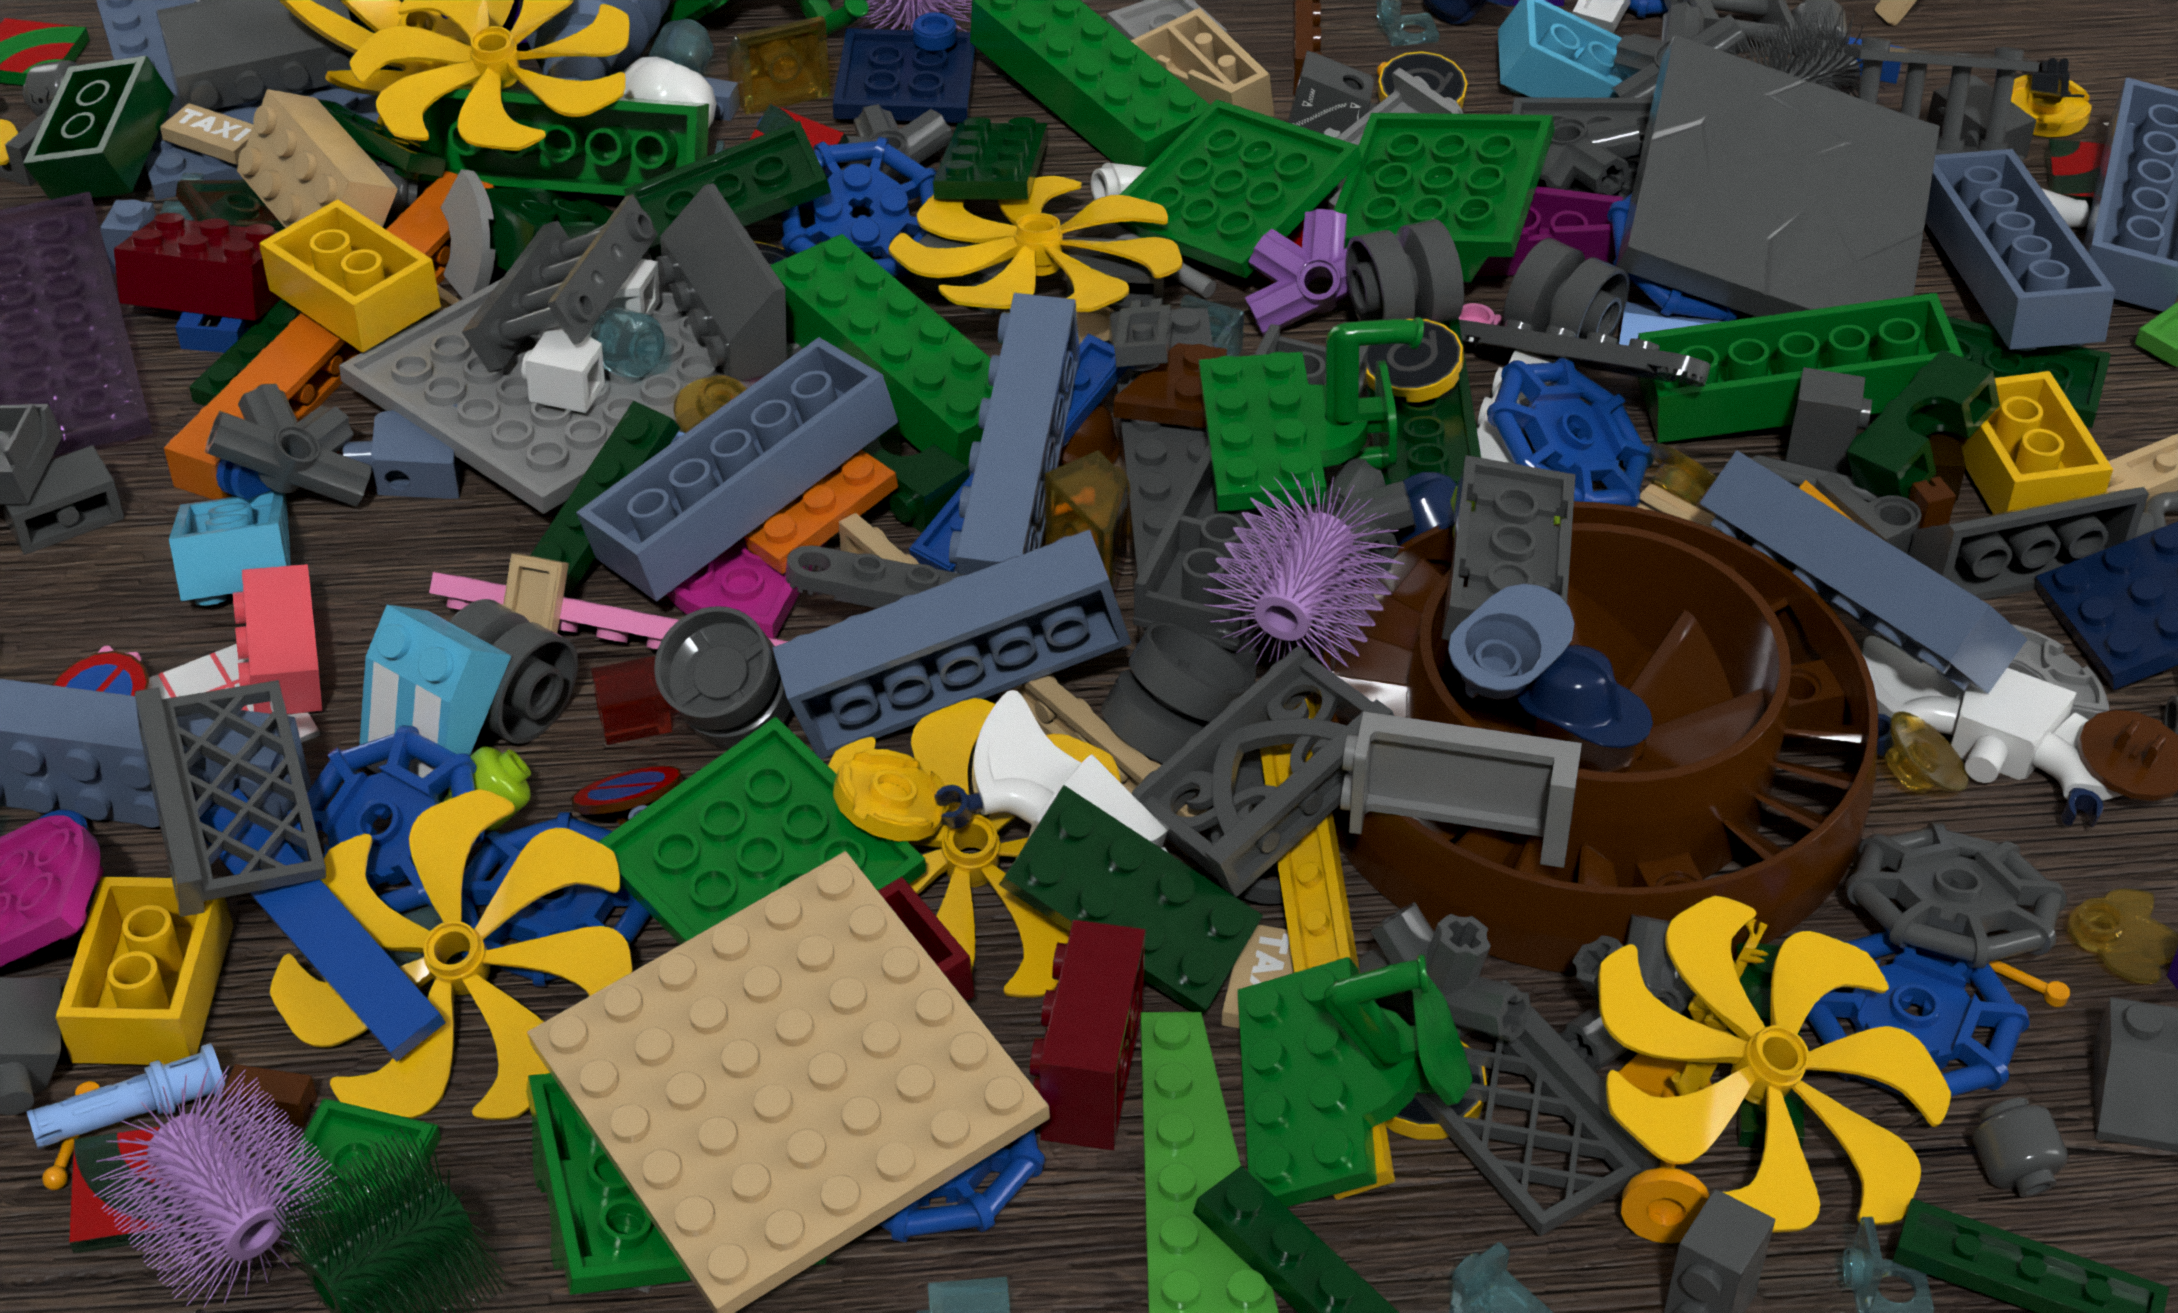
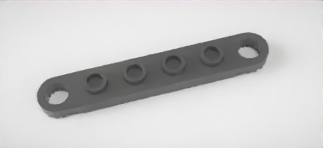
M1507 319L1505 326L1459 320L1463 345L1470 348L1471 344H1474V350L1479 349L1483 352L1497 353L1498 351L1506 356H1512L1514 350L1556 360L1565 358L1571 360L1575 367L1665 382L1676 381L1678 378L1681 384H1684L1685 381L1687 385L1705 387L1711 368L1709 363L1694 357L1659 351V345L1641 339L1631 338L1629 346L1617 344L1618 340L1614 337L1596 332H1588L1587 339L1576 338L1575 332L1565 328L1547 326L1545 333L1535 331V326L1512 319Z
M802 546L792 550L787 557L785 574L786 582L790 583V587L793 589L798 587L797 592L803 593L804 590H808L807 595H813V592H817L818 596L823 594L834 595V600L873 608H880L896 602L904 596L915 595L947 583L958 576L965 575L935 569L926 564L913 565L882 559L874 554H856L820 546ZM809 565H812V570L819 566V572L809 571Z

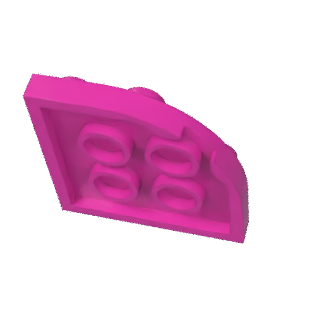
M743 537L721 553L715 560L709 562L666 595L687 615L702 608L715 606L739 610L751 617L767 637L775 639L800 592H797L798 587L793 589L790 587V583L786 582V572L784 574L779 573L758 555L749 551L745 537ZM829 540L823 543L820 547H825ZM809 565V571H812V565Z
M64 815L44 817L0 837V967L18 958L25 959L36 950L59 939H69L81 929L86 921L87 912L85 909L92 890L101 879L104 869L100 865V847L97 839L70 817Z

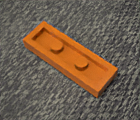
M861 449L842 463L836 470L830 472L803 492L797 499L787 504L760 524L758 528L744 536L747 549L753 554L758 555L779 573L784 574L786 572L787 557L792 550L802 546H821L839 532V521L854 513L861 516L897 489L896 472Z

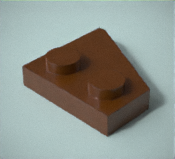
M1177 343L1169 350L1168 363H1160L1154 369L1145 370L1115 396L1113 417L1206 428L1199 379V359L1227 356V349L1209 347L1203 344Z

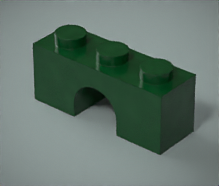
M1942 349L1927 366L1919 369L1912 382L1895 399L1886 404L1882 413L1863 433L1858 434L1853 439L1846 452L1854 485L1880 497L1895 495L1909 498L1912 483L1923 480L1929 482L1930 478H1933L1937 472L1930 440L1925 436L1935 432L1947 431L1969 439L2000 406L1993 370Z
M899 420L898 423L862 449L896 472L898 488L878 503L891 511L898 520L908 523L921 533L970 476L969 467L935 444L918 454L901 456Z

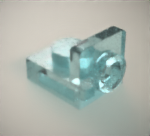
M1497 1242L1482 1255L1477 1252L1470 1254L1459 1264L1452 1276L1453 1290L1449 1313L1554 1312L1507 1271L1510 1250L1500 1242Z

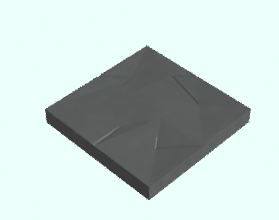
M1674 35L1661 60L1616 266L1624 269L1627 273L1756 317L1914 296L1940 126Z

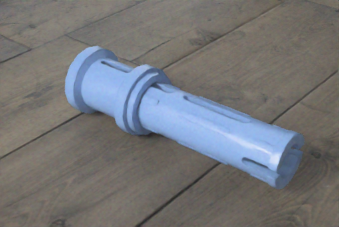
M209 1043L201 1046L200 1053L164 1065L159 1060L150 1062L149 1066L144 1068V1074L73 1096L55 1104L26 1111L37 1148L42 1149L61 1140L81 1135L139 1114L148 1113L149 1111L141 1102L150 1111L157 1110L158 1114H162L164 1112L159 1104L160 1102L168 1115L170 1112L163 1086L171 1111L174 1113L176 1105L178 1103L182 1104L181 1089L183 1088L184 1094L186 1074L185 1102L196 1099L208 1067L209 1070L205 1078L202 1097L209 1095L222 1076L212 1044ZM224 1078L221 1079V1081L219 1082L218 1086H217L216 1089L214 1090V1092H213L214 1095L216 1094L217 1090L219 1089V1087H220V1085H221V1083H222V1081H223Z

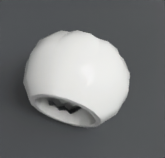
M657 56L639 58L622 71L626 78V89L623 97L708 103V128L712 124L716 110V100L713 88L701 74Z

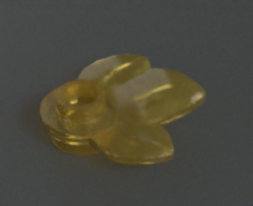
M2126 888L2110 891L2104 898L2088 899L2071 912L2067 924L2071 938L2079 946L2098 953L2111 971L2134 982L2145 984L2159 982L2161 978L2159 965L2172 962L2178 948V933L2150 917L2154 908V895L2147 891Z

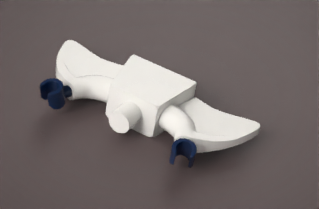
M1869 636L1865 639L1862 655L1866 660L1874 683L1878 706V735L1881 737L1877 742V754L1881 756L1890 755L1895 749V736L1904 738L1920 731H1933L1953 735L1950 752L1953 756L1966 760L1965 771L1977 782L1990 783L1997 778L1999 773L2017 780L2027 779L2034 769L2038 767L2053 776L2060 783L2063 795L2068 800L2062 811L2061 819L2068 826L2073 824L2076 818V809L2087 813L2090 819L2089 825L2094 827L2103 812L2102 801L2122 796L2109 790L2096 780L2080 759L2077 742L2084 724L2089 720L2076 712L2070 716L2077 692L2010 668L2004 671L1989 694L1971 683L1963 691L1936 673L1937 670L1925 662H1917L1889 642L1876 636Z
M1015 690L1007 691L999 699L980 730L972 764L974 793L967 795L959 786L946 785L940 788L934 797L938 806H947L953 802L961 803L957 810L941 815L944 824L948 827L956 829L965 826L970 821L974 811L980 810L982 815L1007 812L1018 816L1031 825L1030 837L1060 789L1065 785L1167 852L1166 848L1162 846L1168 830L1092 754L1081 763L1055 746L1040 728L1022 695Z

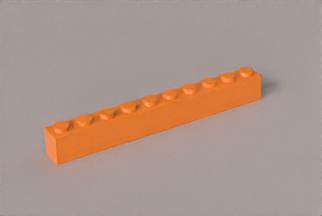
M445 171L442 177H439L431 186L427 187L386 229L433 259L438 285L445 279L443 274L449 261L451 245L448 221L441 210V206L458 174ZM481 181L484 188H494L493 184ZM301 312L164 447L173 486L212 500L231 497L232 495L223 492L217 483L216 474L221 458L205 452L207 438L219 411L244 419L238 406L243 394L256 389L262 384H277L279 390L284 391L297 422H299L318 408L343 383L341 381L339 365L362 352Z

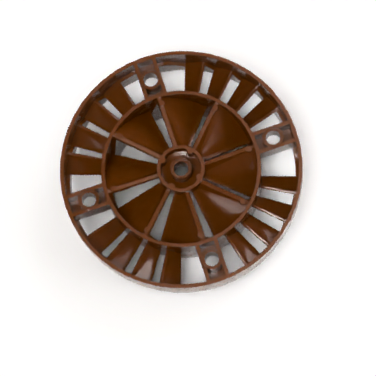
M1574 501L1567 605L1570 607L1575 624L1572 641L1569 645L1587 646L1602 652L1612 664L1617 684L1640 697L1651 711L1653 725L1646 739L1635 746L1625 748L1602 747L1585 741L1555 724L1537 718L1534 728L1457 701L1452 697L1443 681L1456 672L1457 669L1453 666L1448 652L1449 640L1441 638L1445 600L1451 574L1454 546L1452 530L1454 526L1446 529H1438L1440 527L1436 526L1403 543L1400 547L1404 548H1399L1393 560L1405 564L1392 563V568L1388 570L1389 573L1397 576L1399 579L1376 578L1389 589L1391 595L1372 594L1383 607V611L1365 610L1376 625L1373 627L1357 625L1367 638V642L1364 643L1346 637L1360 657L1332 643L1337 653L1347 664L1348 667H1346L1323 648L1321 656L1336 676L1374 702L1377 699L1393 711L1394 716L1582 743L1564 868L1540 864L1543 837L1374 811L1366 813L1362 834L1360 835L1349 833L1351 811L1341 810L1340 805L1333 810L1338 846L1351 864L1378 892L1400 909L1415 902L1434 931L1437 924L1449 914L1458 917L1473 916L1488 928L1487 940L1491 945L1488 954L1541 970L1576 975L1577 968L1572 961L1583 944H1590L1604 935L1618 939L1625 946L1631 914L1672 921L1681 912L1715 895L1752 907L1757 913L1754 917L1757 920L1754 924V933L1758 932L1760 922L1768 925L1759 941L1760 944H1767L1797 926L1829 897L1851 866L1860 845L1876 781L1878 706L1874 683L1866 660L1853 636L1837 614L1811 587L1790 570L1761 551L1705 525L1670 514L1638 507L1601 502ZM1461 576V578H1464V585H1463V587H1467V578H1468V577H1467V576ZM1360 579L1361 581H1363V582H1365V583H1367V584H1369V585L1374 586L1373 584H1371V583H1369V582H1367V581H1365V580H1363V579ZM1358 594V595L1364 597L1365 599L1369 600L1368 598H1366V597L1363 596L1362 594ZM1354 595L1356 598H1358V599H1360V600H1363V601H1365V602L1371 604L1370 602H1368V601H1366V600H1364V599H1362V598H1360V597ZM1353 609L1351 610V611L1355 612L1356 614L1362 616L1361 614L1357 613V612L1354 611ZM1347 611L1349 614L1362 619L1361 617ZM1338 623V624L1342 625L1343 627H1345V628L1351 630L1352 632L1356 633L1355 631H1353L1352 629L1348 628V627L1345 626L1344 624ZM1339 626V628H1340L1341 630L1346 631V632H1348V633H1350V634H1352V635H1355V634H1353V633H1351V632H1349V631H1347V630H1345L1344 628H1342V627ZM1330 631L1328 632L1330 635H1332L1333 637H1335L1336 639H1338L1339 641H1341L1342 643H1344L1342 640H1340V639H1339L1337 636H1335L1333 633H1331ZM1328 636V638H1329L1330 640H1332V641L1336 642L1337 644H1339V645L1345 647L1344 645H1342L1341 643H1339L1338 641H1336V640L1333 639L1332 637ZM1324 645L1326 649L1333 653L1326 645ZM1320 660L1319 663H1320L1322 666H1324L1325 668H1327V667L1322 663V661ZM1312 692L1315 713L1317 714L1322 704V697L1316 692ZM1336 708L1331 722L1348 725L1353 721L1352 718ZM1809 737L1848 741L1855 761L1857 775L1779 760L1782 743ZM1776 768L1848 790L1840 804L1828 817L1771 795ZM1768 805L1813 830L1787 849H1783L1757 832L1766 815ZM1748 845L1764 859V861L1742 870L1703 880L1733 861ZM1746 925L1732 938V958H1734L1736 946L1746 942L1750 936Z

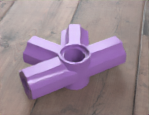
M1316 209L1305 212L1302 247L1272 228L1256 244L1248 264L1275 282L1245 297L1263 337L1270 324L1279 325L1280 329L1315 312H1329L1337 307L1342 299L1350 296L1346 274V214L1329 209ZM1326 277L1333 282V285L1326 293L1313 294L1307 289L1309 283L1315 278Z

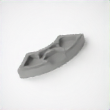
M461 169L441 206V210L448 221L451 237L450 257L443 275L461 298L464 299L489 286L496 250L490 249L489 221H493L494 216L487 192L474 171Z
M2011 624L2028 640L2007 668L2077 692L2070 716L2076 712L2090 720L2098 713L2109 711V704L2103 686L2088 666L2082 668L2076 661L2063 653L2065 646L2034 630Z

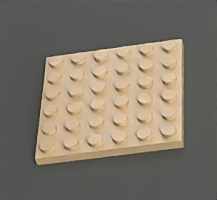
M846 851L527 1031L531 1046L714 1313L737 1312L1050 1119L1049 1105Z

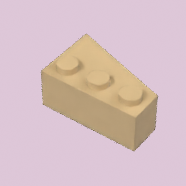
M1200 7L1130 40L1210 105L1218 99L1270 117L1275 116L1270 74Z

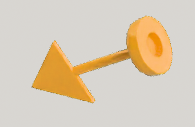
M1638 1053L1618 1073L1629 1083L1650 1096L1675 1097L1680 1095L1671 1078L1677 1071L1682 1075L1686 1065L1684 1061L1653 1058ZM1709 1080V1082H1708V1084H1707L1706 1087L1712 1085V1083L1710 1082V1080ZM1660 1160L1659 1168L1647 1169L1634 1176L1625 1186L1622 1194L1621 1215L1626 1226L1640 1237L1653 1242L1678 1243L1681 1242L1709 1199L1710 1194L1707 1187L1693 1174L1675 1168V1164Z

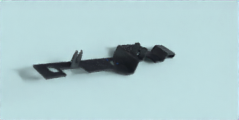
M2050 58L2048 61H2037L2040 62L2039 70L2042 71H2022L2025 74H2032L2031 93L2059 97L2085 96L2071 94V91H2068L2070 73L2068 72L2069 60L2067 58H2062L2060 61H2057L2055 58Z

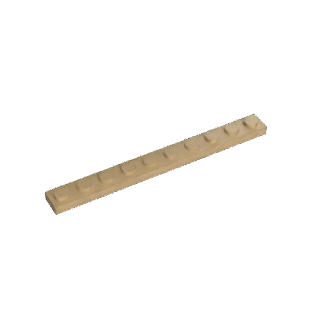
M857 513L839 521L841 551L856 554H874L882 559L913 565L919 564L913 556L904 554L893 545L881 529L872 527ZM1052 673L997 693L1002 697L1007 691H1018L1028 704L1045 735L1053 733L1069 735L1111 754L1117 764L1121 784L1131 794L1149 773L1161 766L1156 760H1149L1145 755L1121 739L1107 723L1093 713L1086 701L1074 697L1057 682ZM1185 804L1175 814L1182 817L1198 816L1205 813L1207 808L1195 810ZM1206 830L1198 832L1206 839ZM1179 849L1183 854H1185L1189 858V856L1186 853Z

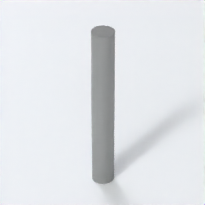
M1116 223L1104 224L1101 229V236L1106 239L1131 240L1141 238ZM1183 262L1180 270L1169 275V277L1204 298L1212 296L1216 289L1215 281Z

